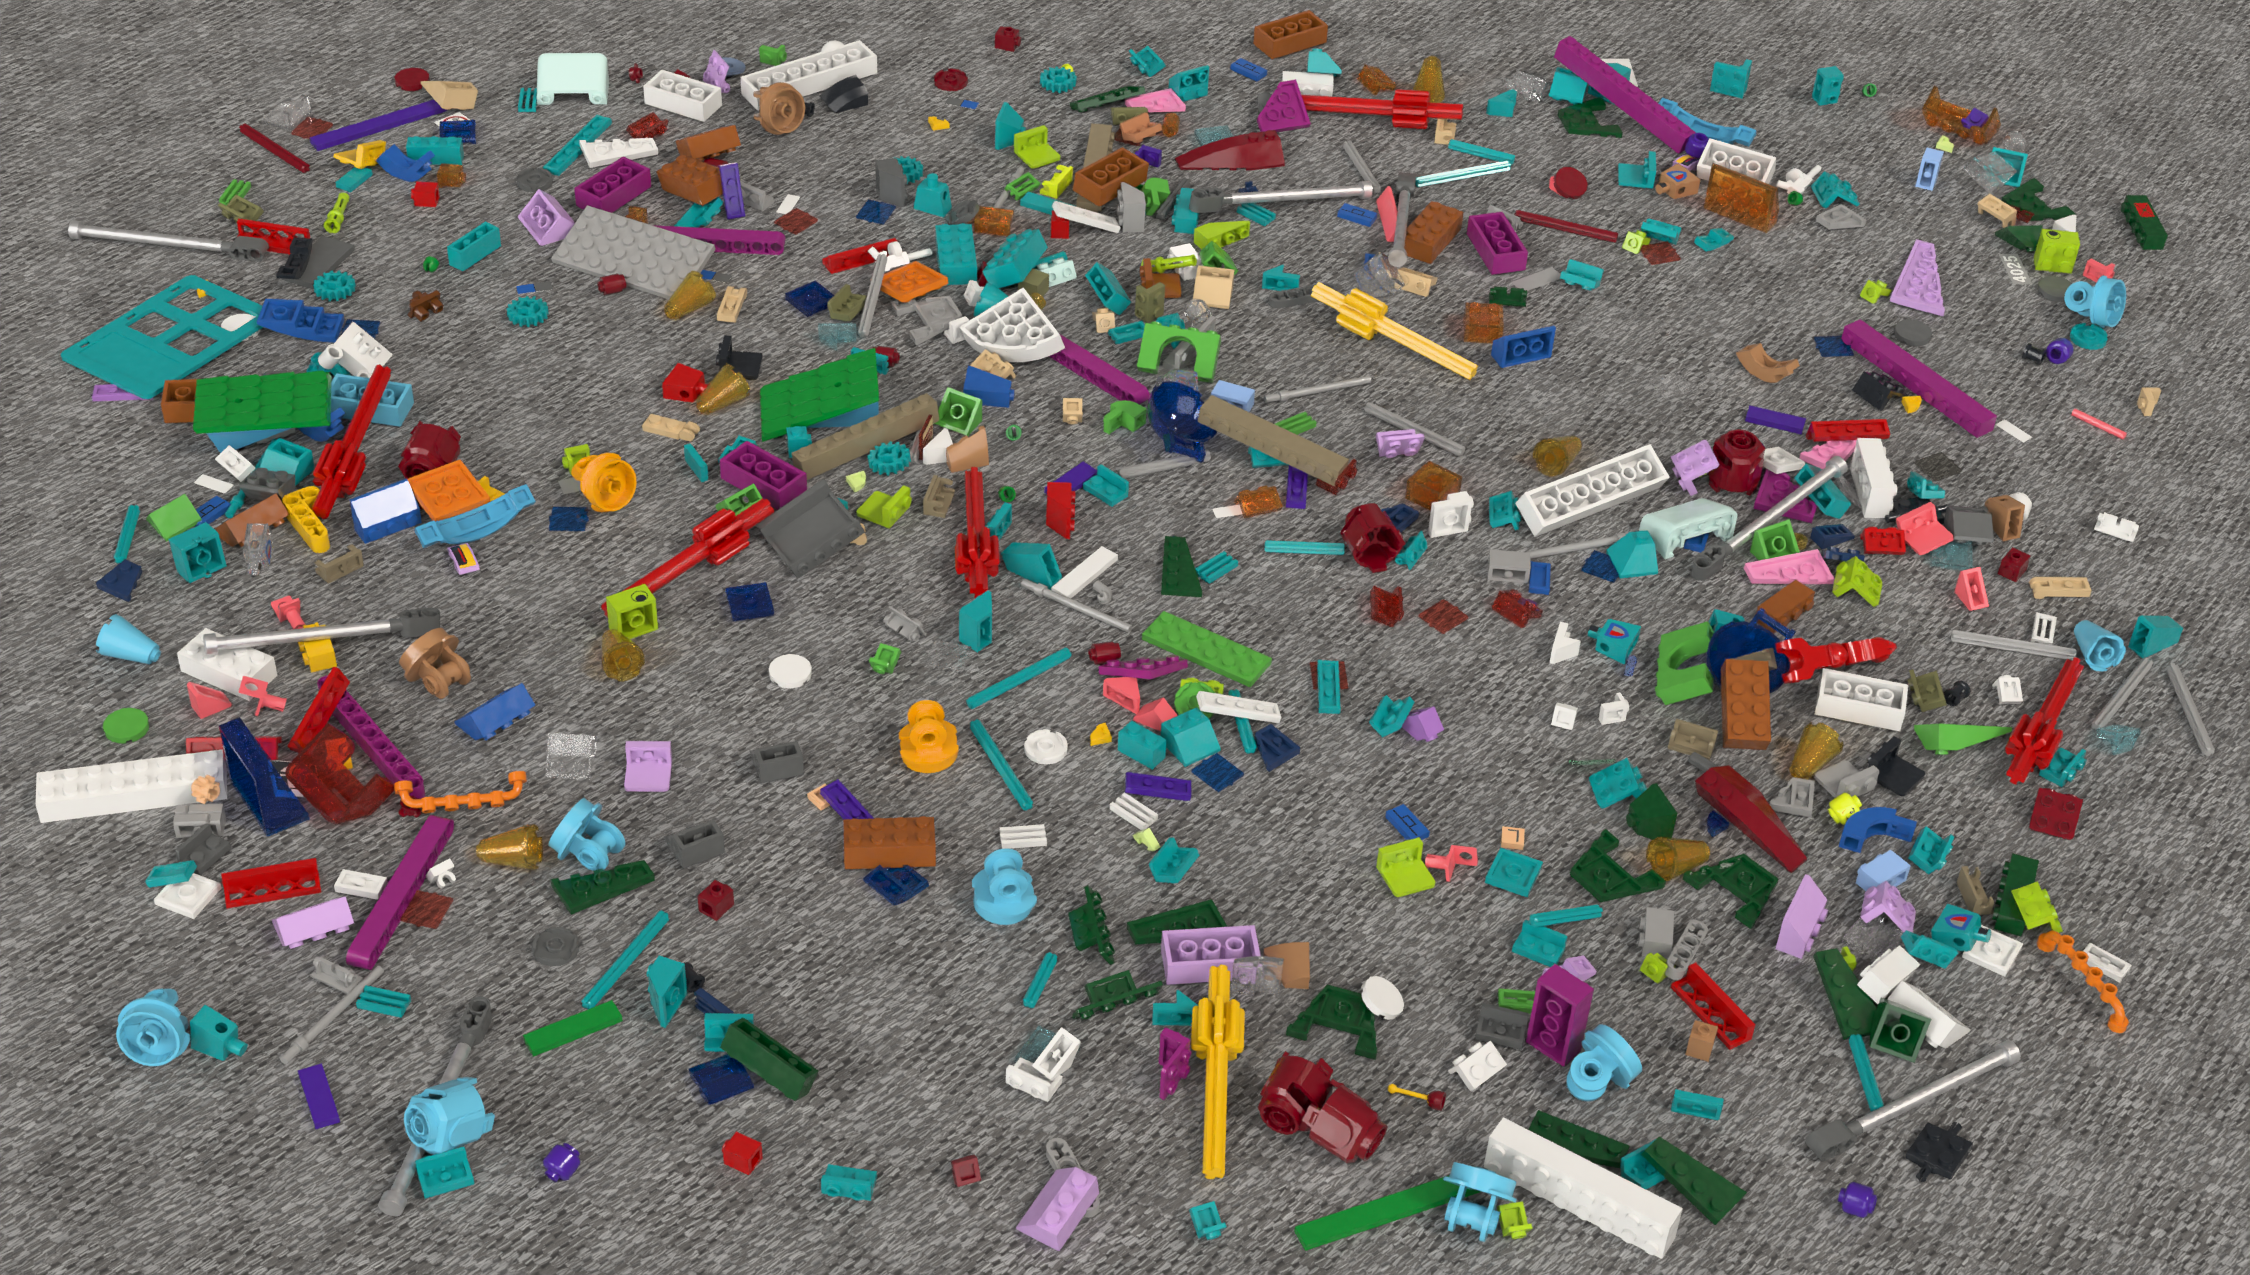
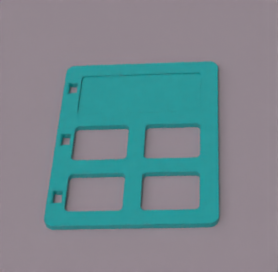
M189 275L67 348L61 353V358L63 361L142 399H151L163 391L165 380L183 379L262 329L263 326L257 325L262 305L198 276ZM189 289L204 290L206 295L216 299L195 313H189L167 303ZM228 306H233L255 316V318L234 331H228L206 321ZM151 312H156L177 322L176 325L156 337L147 336L128 327ZM190 330H195L217 340V342L194 356L167 345Z

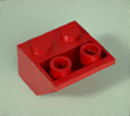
M1047 482L1046 525L1065 539H1070V531H1074L1075 519H1071L1075 518V504H1071L1075 503V491H1071L1072 483Z

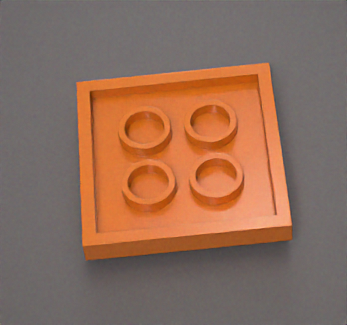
M914 261L885 273L880 291L906 303L915 297L924 296L927 292L938 290L942 286L947 285L948 277Z
M461 460L407 479L416 500L432 521L451 518L490 502L489 495Z

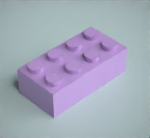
M1255 925L1162 931L1161 954L1167 985L1209 982V968L1211 966L1218 967L1220 964L1228 966L1230 981L1260 979L1261 955Z

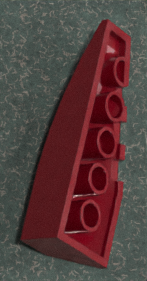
M1275 130L1251 132L1249 134L1224 138L1195 148L1175 158V162L1180 170H1203V168L1212 170L1229 168V170H1236V168H1246V171L1285 166L1281 139Z
M1731 766L1711 767L1695 780L1697 794L1787 871L1792 873L1807 861V857L1762 793Z

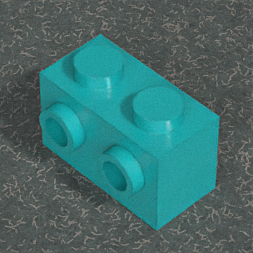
M1836 66L1819 68L1817 70L1812 98L1819 106L1838 102L1844 76Z
M1131 720L1118 732V751L1153 770L1165 759L1166 739Z

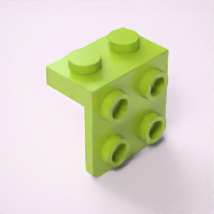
M1045 125L1014 134V153L1030 168L1034 169L1060 160V155L1047 143L1048 128Z
M903 485L894 496L875 491L857 509L856 515L890 529L910 507L912 501L910 488Z
M1856 556L1846 562H1841L1836 568L1832 593L1839 597L1854 588L1868 603L1876 607L1879 605L1881 595V578L1874 574L1867 564Z
M1420 837L1387 845L1378 850L1376 868L1395 897H1402L1435 887L1434 878L1421 860L1423 842Z
M2038 881L2012 890L2013 897L2028 930L2049 923L2051 930L2058 933L2063 932L2057 919L2056 910L2051 905L2046 888L2041 890Z

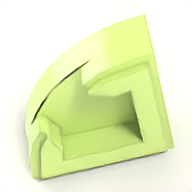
M1942 135L1936 144V148L1950 153L1953 151L1954 144L1949 142L1948 137Z
M864 471L846 476V482L854 492L861 490L866 484V474Z
M1150 828L1138 831L1133 835L1138 844L1143 843L1148 846L1147 850L1156 851L1161 847Z

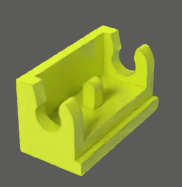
M1058 165L1056 169L1062 170V172H1055L1050 181H1043L1042 185H1044V188L1040 189V194L1057 199L1073 181L1072 166Z

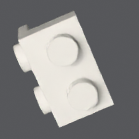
M1491 1041L1483 1045L1478 1042L1468 1049L1470 1052L1468 1056L1462 1054L1452 1061L1454 1066L1448 1072L1450 1075L1457 1072L1468 1089L1472 1091L1507 1064Z
M1021 1057L1014 1066L1008 1065L1006 1068V1083L1013 1088L1031 1094L1035 1098L1048 1102L1062 1083L1061 1075L1051 1081L1032 1067L1034 1063Z

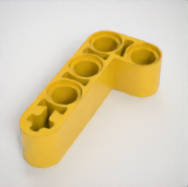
M308 486L285 495L282 502L289 513L286 516L288 521L313 552L324 553L330 549L328 531L312 510V506L320 491L319 488Z

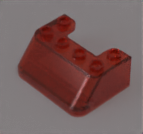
M327 723L290 762L286 768L285 775L325 820L331 824L338 825L372 815L394 792V784L388 778L376 773L364 786L344 765L354 753V742L345 733Z

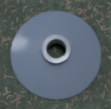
M722 57L729 66L726 77L741 74L745 71L746 66L742 61Z

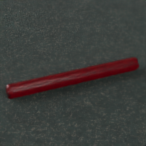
M246 123L239 126L242 134L302 173L310 171L308 163Z
M1516 210L1514 214L1520 217L1521 222L1616 243L1618 240L1617 232L1521 210Z

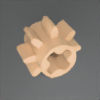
M206 775L205 778L199 776L192 783L191 795L196 797V801L205 804L206 801L212 803L220 794V783L216 782L215 777Z

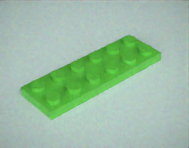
M1165 611L1142 633V640L1250 688L1272 662L1271 657Z

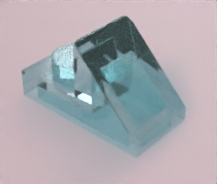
M818 323L819 341L837 351L838 342H857L856 323Z
M2115 724L2096 729L2097 737L2105 738L2108 742H2111L2113 755L2131 751L2141 733L2140 728Z

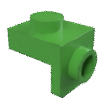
M765 45L759 48L760 62L777 66L787 58L785 45H781L778 49Z
M880 643L875 657H870L869 663L873 670L879 674H885V672L892 674L901 650Z

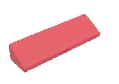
M1387 186L1376 203L1386 240L1394 242L1398 211L1390 186Z

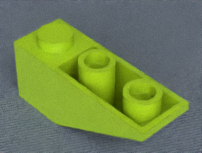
M1250 221L1207 223L1194 229L1193 243L1200 249H1203L1211 241L1215 242L1220 248L1248 237Z

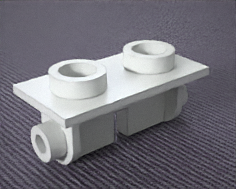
M2106 512L2099 514L2094 530L2130 542L2134 541L2139 528L2136 522L2122 518L2119 524L2116 523L2117 516L2107 514Z

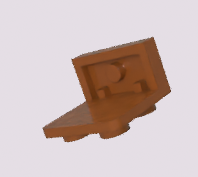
M1143 258V266L1139 267L1141 286L1148 289L1161 282L1165 285V298H1180L1182 292L1179 274L1152 273L1151 258Z

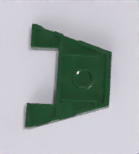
M1602 97L1558 110V117L1568 134L1590 136L1593 133L1599 134L1601 137L1615 135L1616 138H1622L1623 135L1618 124L1601 126L1592 111L1606 109V104Z
M2035 178L2003 196L2001 200L2017 210L2016 217L2021 221H2043L2044 218L2059 220L2070 215H2076L2067 206L2051 209L2044 201L2040 200L2035 193L2042 192L2044 186Z
M1607 829L1601 832L1598 840L1592 843L1588 852L1581 856L1570 871V876L1599 902L1663 889L1666 881L1653 869L1637 878H1633L1608 856V852L1619 846V840Z
M1745 854L1719 861L1718 865L1712 867L1708 865L1702 866L1696 872L1686 871L1683 875V880L1696 890H1700L1709 882L1715 880L1745 902L1746 905L1736 911L1735 918L1749 929H1752L1779 880Z
M1327 984L1311 1001L1310 1006L1305 1011H1302L1297 1016V1020L1293 1024L1290 1023L1286 1029V1036L1307 1041L1313 1023L1360 1036L1355 1048V1055L1376 1060L1377 1057L1374 1013L1365 1005L1361 993Z

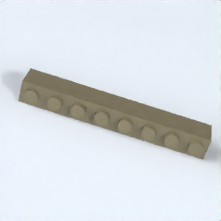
M1091 123L1083 168L1111 154L1115 139L1112 125ZM1078 194L1076 207L1097 213L1099 211L1102 212V206L1099 207Z
M927 393L920 395L917 398L792 452L793 465L807 474V480L867 454L870 450H875L874 446H881V443L887 445L889 441H896L927 427L932 416L933 424L938 422L937 402Z
M1211 395L1200 407L1199 423L1328 484L1336 486L1346 474L1348 458L1218 397Z

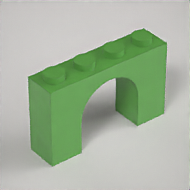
M1159 322L1145 323L1137 363L1138 371L1157 374L1164 348L1172 342L1185 341L1191 344L1197 352L1193 372L1194 380L1213 383L1221 345V337L1217 332L1210 330L1206 331V333L1199 332L1198 329L1191 327L1188 330L1180 329V326L1172 324L1169 327L1162 326Z
M1709 622L1662 634L1661 642L1658 645L1660 654L1657 659L1659 667L1658 672H1656L1657 686H1655L1657 697L1661 698L1665 705L1713 692L1714 677L1705 663L1677 670L1688 658L1715 650L1716 635Z

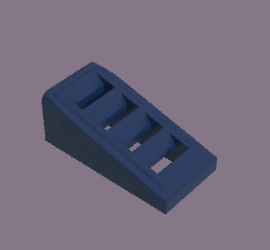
M1843 524L1813 527L1810 538L1823 550L1827 547L1855 538V535Z

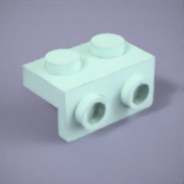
M1063 257L1054 259L1051 264H1039L1036 270L1049 274V287L1077 277L1073 260H1064Z

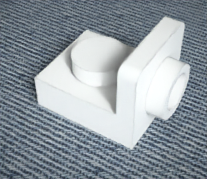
M964 316L950 321L949 329L944 331V335L953 344L965 340L960 326L967 323L969 319Z
M2010 675L2000 676L1992 684L1993 689L1998 691L1999 704H2021L2023 702L2019 677L2011 678Z
M1616 693L1614 702L1601 704L1599 713L1601 725L1626 720L1629 703L1621 693Z

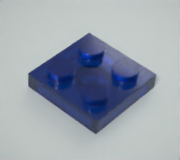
M815 280L785 293V300L806 317H809L827 309L828 301L834 295Z
M767 582L725 588L732 621L774 616V608Z

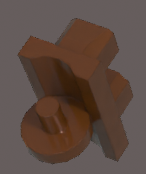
M418 290L412 293L413 299L409 300L410 312L408 316L410 318L416 317L422 322L429 317L427 310L431 309L435 314L443 311L444 305L440 301L438 290L430 294L426 292L422 294Z

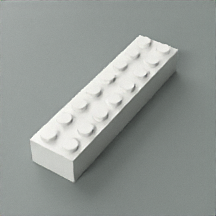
M860 40L742 76L741 95L759 111V98L754 97L753 92L759 91L761 87H769L774 83L784 82L793 86L802 97L826 90L835 83L853 75H857L861 79L877 74V55Z
M1649 444L1525 492L1515 504L1534 537H1537L1656 490L1670 477Z
M223 749L38 772L36 777L35 804L40 822L200 803L196 801V797L191 795V786L199 776L205 778L206 775L215 777V781L220 783V794L213 801L227 799V768Z
M1504 1117L1489 1136L1484 1168L1496 1172L1497 1175L1516 1181V1186H1521L1531 1191L1535 1196L1542 1197L1554 1203L1557 1207L1570 1211L1580 1219L1599 1226L1603 1231L1622 1238L1626 1243L1634 1244L1650 1255H1655L1662 1259L1673 1243L1683 1208Z

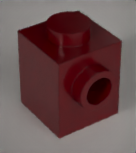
M1000 26L995 33V48L1014 52L1021 44L1018 29Z
M2012 547L2002 559L1998 574L2017 582L2027 570L2031 555Z
M714 880L697 896L699 912L715 921L719 920L734 905L733 889L717 880Z

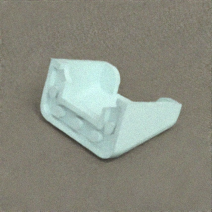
M544 53L539 56L537 67V105H550L554 101V93H589V99L593 104H607L609 74L605 55L601 53Z
M1701 498L1646 514L1642 518L1639 531L1648 530L1655 542L1656 550L1664 559H1668L1674 556L1672 552L1676 547H1684L1685 539L1713 531L1717 537H1720L1723 541H1728L1734 534L1737 513L1732 507Z

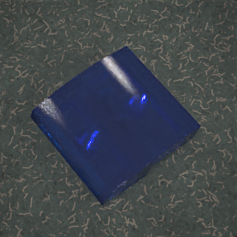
M879 865L863 878L866 884L893 906L906 902L929 887L928 880L909 865H902L903 868H883Z
M728 1054L688 1069L691 1079L699 1087L700 1095L708 1105L754 1088V1084L743 1064Z

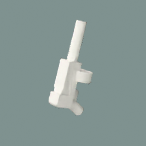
M1816 165L1807 174L1793 168L1786 174L1787 182L1778 180L1776 187L1788 190L1787 193L1789 194L1792 191L1803 194L1804 190L1813 181L1812 178L1821 171V166Z
M891 242L888 244L889 256L884 273L890 271V269L910 263L909 261L931 256L932 250L928 248L907 254L906 252L902 253L899 242ZM873 246L868 250L875 260L879 254L887 255L886 251L879 253Z

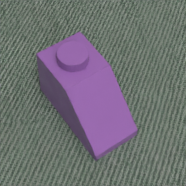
M1434 706L1410 711L1402 725V728L1416 740L1425 739L1426 742L1436 739L1438 737L1437 733L1444 730Z

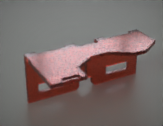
M2009 204V206L2017 210L2016 219L2028 224L2034 213L2027 210L2019 211L2020 208Z

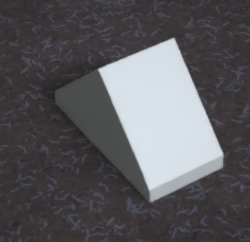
M2070 215L2054 221L2052 230L2076 232V215Z
M944 428L923 448V464L929 465L946 462V448L953 444L948 429Z
M1061 1027L1032 1067L1051 1081L1071 1067L1081 1041Z

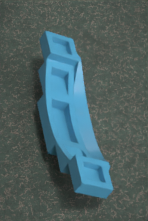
M1662 98L1658 103L1696 133L1705 134L1708 139L1732 145L1736 142L1749 147L1756 136L1755 129L1743 125L1739 127H1725L1701 120L1680 108L1677 102Z
M527 484L471 511L440 521L433 520L415 527L414 531L423 548L438 542L448 544L470 543L495 533L508 524L521 509L534 505L536 501Z

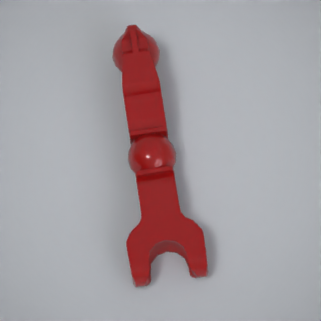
M1882 637L1842 644L1831 642L1821 646H1810L1802 638L1788 639L1775 643L1777 653L1785 654L1790 662L1789 671L1782 674L1784 684L1810 679L1816 669L1827 667L1838 669L1842 666L1855 665L1869 660L1875 663H1882L1889 659L1890 654L1897 649L1896 643Z

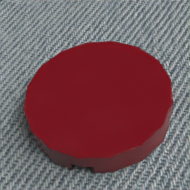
M413 67L400 70L394 77L396 86L401 87L405 91L422 89L421 81H430L426 70Z
M950 68L948 71L940 70L934 76V83L941 90L958 91L967 86L968 77H966V73Z
M1563 167L1554 175V188L1567 199L1568 197L1574 200L1581 198L1587 190L1588 184L1585 176L1575 168Z

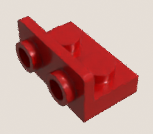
M1868 527L1864 528L1860 535V540H1863L1864 554L1904 555L1906 552L1904 530H1898L1895 527L1887 529Z

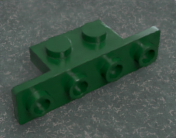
M1087 885L1084 887L1088 903L1068 913L1075 946L1079 951H1083L1098 944L1100 955L1112 965L1115 963L1113 958L1115 950L1109 941L1111 933L1104 921L1107 917L1101 908L1103 901L1097 890L1093 891Z
M1129 970L1088 983L1084 987L1091 1004L1076 1009L1072 1017L1073 1019L1081 1017V1020H1086L1095 1016L1094 1013L1102 1010L1103 1013H1107L1116 1009L1115 1005L1124 1003V1006L1137 1002L1139 997L1145 996L1146 999L1159 994L1158 991L1163 986V983L1158 981L1137 989Z

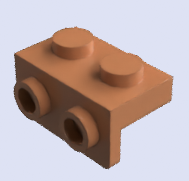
M1147 112L1120 123L1123 140L1133 141V143L1142 142L1143 138L1155 136L1156 132L1162 130L1161 123L1150 122Z

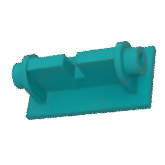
M1420 531L1417 536H1411L1408 539V542L1403 547L1404 550H1401L1395 557L1397 564H1407L1408 569H1412L1428 548L1423 531Z

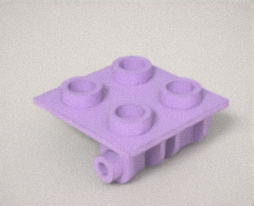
M713 50L709 58V64L704 72L703 81L720 87L721 93H728L730 85L726 83L725 77L729 66L715 50Z

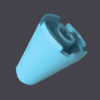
M117 614L109 618L112 620L109 625L105 623L98 635L96 646L99 647V650H96V652L101 655L151 664L156 662L161 654L157 643Z
M2088 620L2079 622L2074 628L2076 640L2087 665L2091 669L2107 671L2106 668L2112 665L2113 667L2117 666L2123 659L2126 647L2124 646V641L2118 635Z

